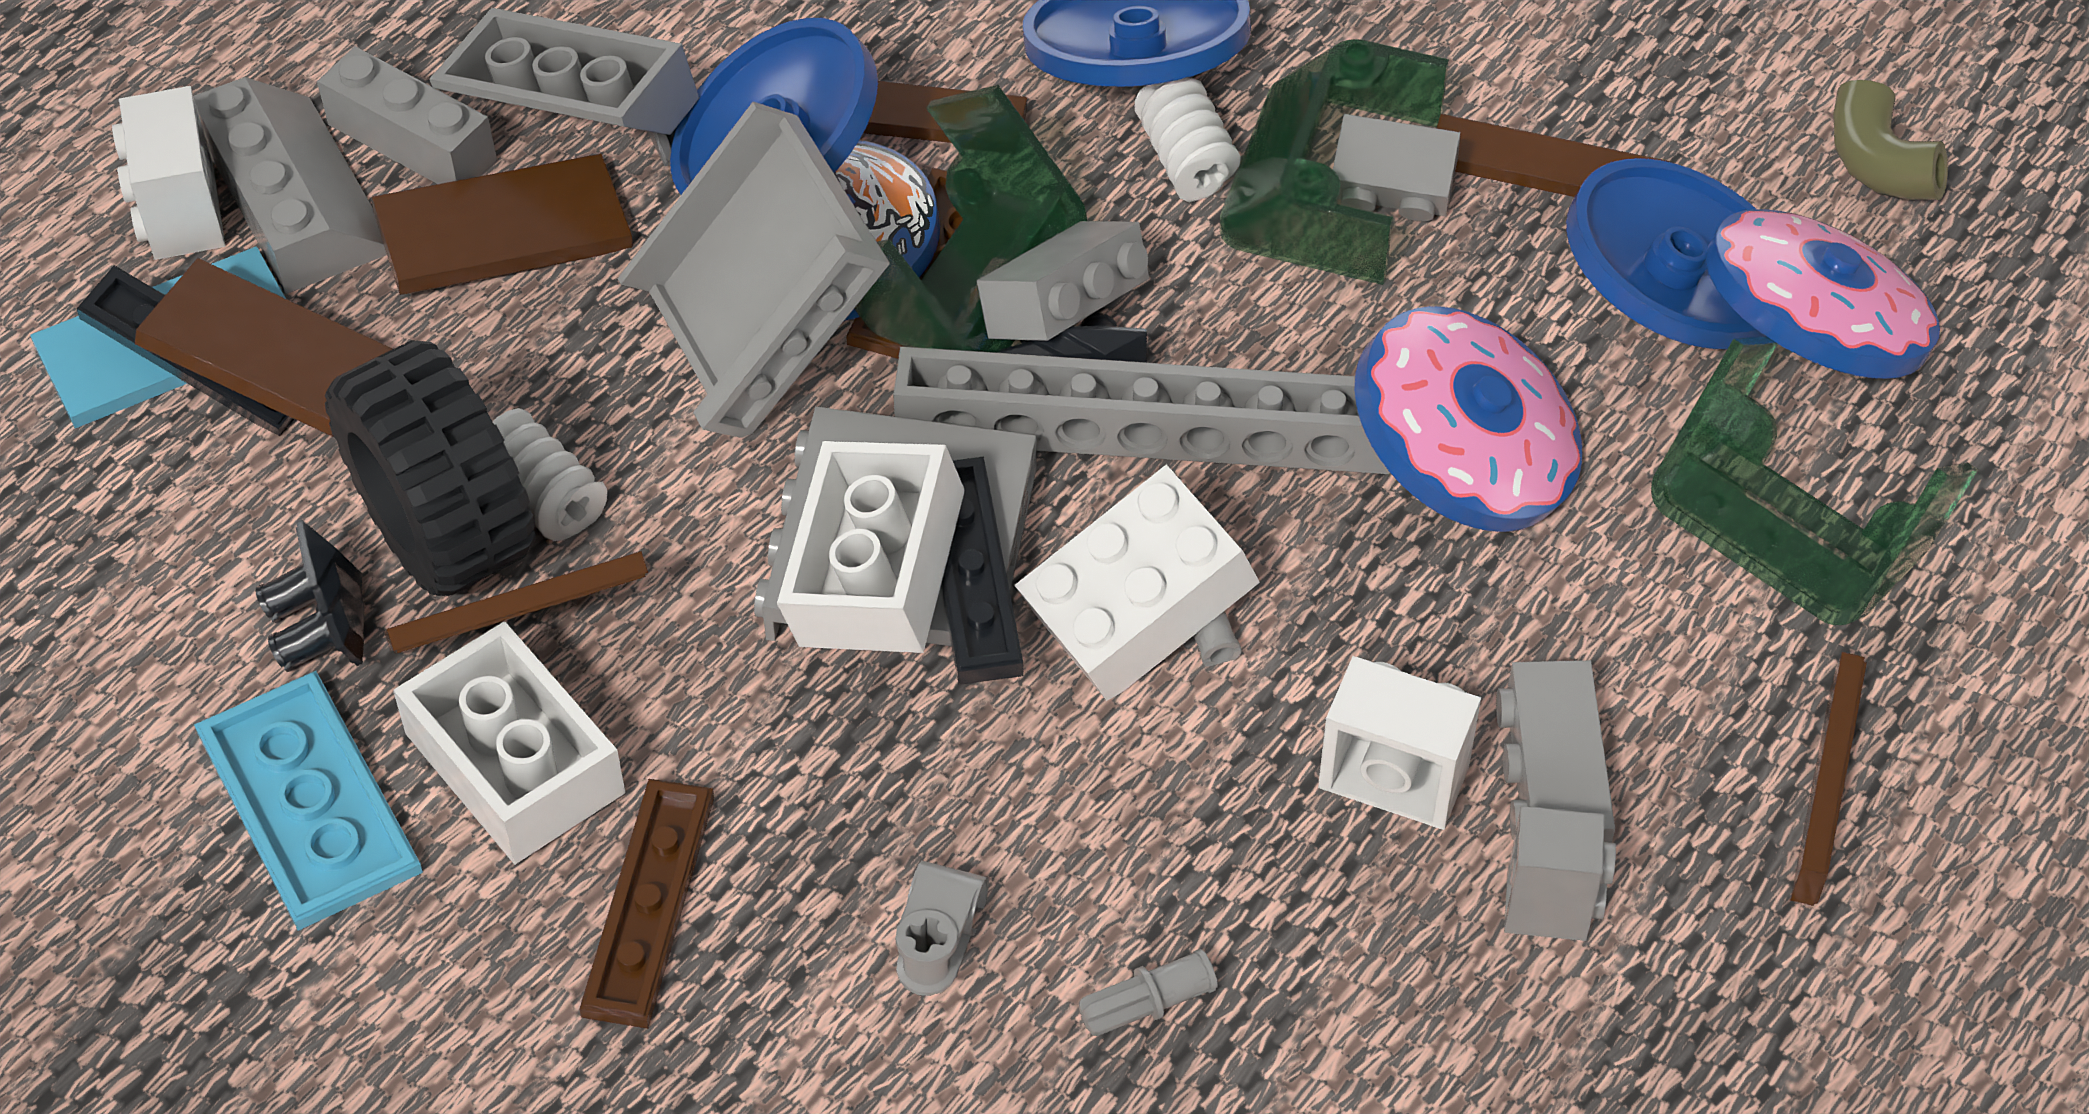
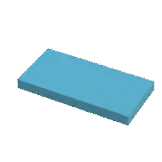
M257 246L212 263L214 266L285 298ZM181 276L152 288L166 295ZM79 316L30 335L33 345L74 428L187 384L80 320Z
M316 671L194 724L211 762L298 931L423 873L416 854Z

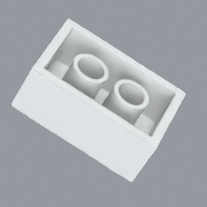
M822 442L777 601V605L799 647L924 653L965 491L946 445Z
M1166 464L1016 583L1015 587L1038 619L1105 700L1108 701L1124 692L1260 582L1243 550Z
M505 621L393 689L405 734L514 865L625 794L617 749Z

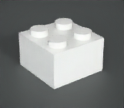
M191 86L120 98L122 123L112 125V131L119 159H127L128 165L118 167L117 170L125 203L136 201L137 204L136 207H131V217L137 241H149L154 260L226 247L213 161Z
M1352 656L1326 717L1318 788L1444 830L1469 769L1481 697L1466 693L1461 688L1450 683H1435L1401 672L1397 667L1385 662H1371Z

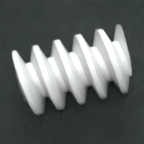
M1183 78L1165 83L1146 85L1140 89L1135 99V112L1141 120L1144 130L1150 137V142L1158 153V158L1166 169V173L1180 199L1193 202L1214 195L1223 186V183L1234 175L1240 165L1241 156L1236 147L1232 145V139L1227 130L1223 128L1224 124L1218 113L1215 112V106L1210 98L1207 97V91L1201 81L1194 78Z
M520 408L508 410L493 421L505 440L503 442L509 455L515 461L521 484L526 488L530 500L528 506L534 515L535 526L544 537L553 541H562L578 534L598 519L607 501V488L603 482H594L595 477L588 467L579 465L580 463L576 456L571 452L565 451L561 442L556 438L550 437L546 428L541 424L535 423L531 414L526 410Z

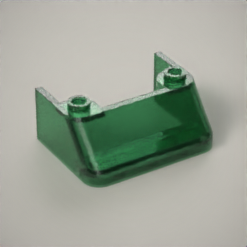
M1351 39L1338 43L1277 80L1269 89L1223 205L1219 232L1223 241L1239 251L1383 285L1387 274L1393 217L1337 204L1340 195V179L1336 172L1327 165L1306 159L1328 103L1437 128L1440 115L1443 112L1449 59L1366 40Z
M994 85L931 100L926 107L959 152L948 168L946 190L952 205L963 220L922 280L916 275L890 239L878 241V245L890 264L854 308L872 332L904 347L999 353L1000 349L1011 347L1015 339H988L977 280L1078 222L1087 221L1085 206L1077 192L1000 86Z
M1766 336L1735 338L1654 474L1651 483L1653 502L1664 516L1821 621L1831 625H1846L1859 621L1868 615L1927 553L1979 469L1968 462L1937 468L1916 503L1909 501L1887 503L1875 511L1864 529L1764 465L1765 460L1775 445L1777 426L1770 411L1749 397L1748 394L1778 344Z

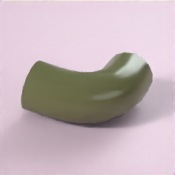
M1852 80L1841 84L1837 90L1833 112L1835 150L1848 173L1877 194L1908 200L1942 199L1948 176V159L1945 144L1942 141H1909L1895 136L1891 129V122L1896 98L1895 93L1888 86L1871 80Z

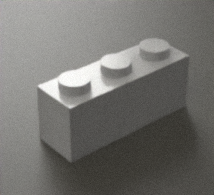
M356 46L317 80L328 125L437 184L482 176L497 162L488 116Z
M1080 221L978 279L977 285L988 339L1048 341L1149 279L1147 268L1148 254L1143 245L1139 222Z
M1591 660L1512 662L1508 687L1498 688L1496 695L1498 727L1510 728L1512 743L1504 744L1503 748L1504 779L1506 783H1517L1519 800H1511L1510 804L1512 839L1514 840L1520 807L1525 806L1604 814V842H1612L1615 824Z

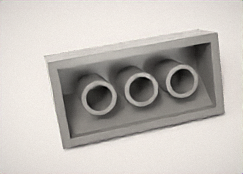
M491 8L429 79L432 87L435 89L668 135L673 132L699 99L681 43Z
M247 77L194 95L211 157L285 294L387 255L374 216L373 207L310 97Z

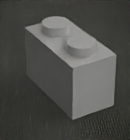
M1344 114L1331 176V198L1341 199L1340 203L1342 206L1358 212L1373 211L1377 205L1399 209L1398 212L1402 217L1413 221H1430L1434 215L1447 217L1459 155L1460 132Z
M1520 807L1507 871L1504 933L1580 941L1587 940L1591 920H1603L1607 884H1612L1615 871L1616 844L1604 842V814Z

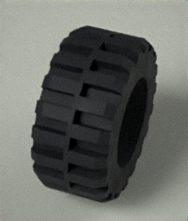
M411 340L333 379L325 393V409L330 417L329 425L332 435L337 440L338 451L343 463L347 466L358 494L361 495L368 508L367 511L370 517L380 529L390 550L397 555L402 567L409 575H413L416 583L423 590H427L429 594L436 596L454 595L526 557L536 537V533L533 530L535 527L534 515L529 510L530 500L526 488L521 484L515 461L509 455L503 442L505 440L497 425H494L487 413V407L479 394H475L462 370L454 366L451 357L444 350H439L437 345L432 342Z

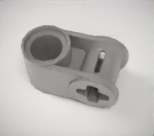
M922 860L918 864L911 882L907 904L897 926L895 937L899 952L896 972L900 983L908 991L917 995L931 996L942 993L952 985L958 974L970 937L974 936L977 930L972 928L977 907L982 909L985 907L989 888L988 877Z

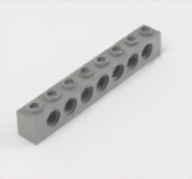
M900 347L893 393L895 417L1036 435V451L1390 474L1372 448L1361 424L1355 400V376Z

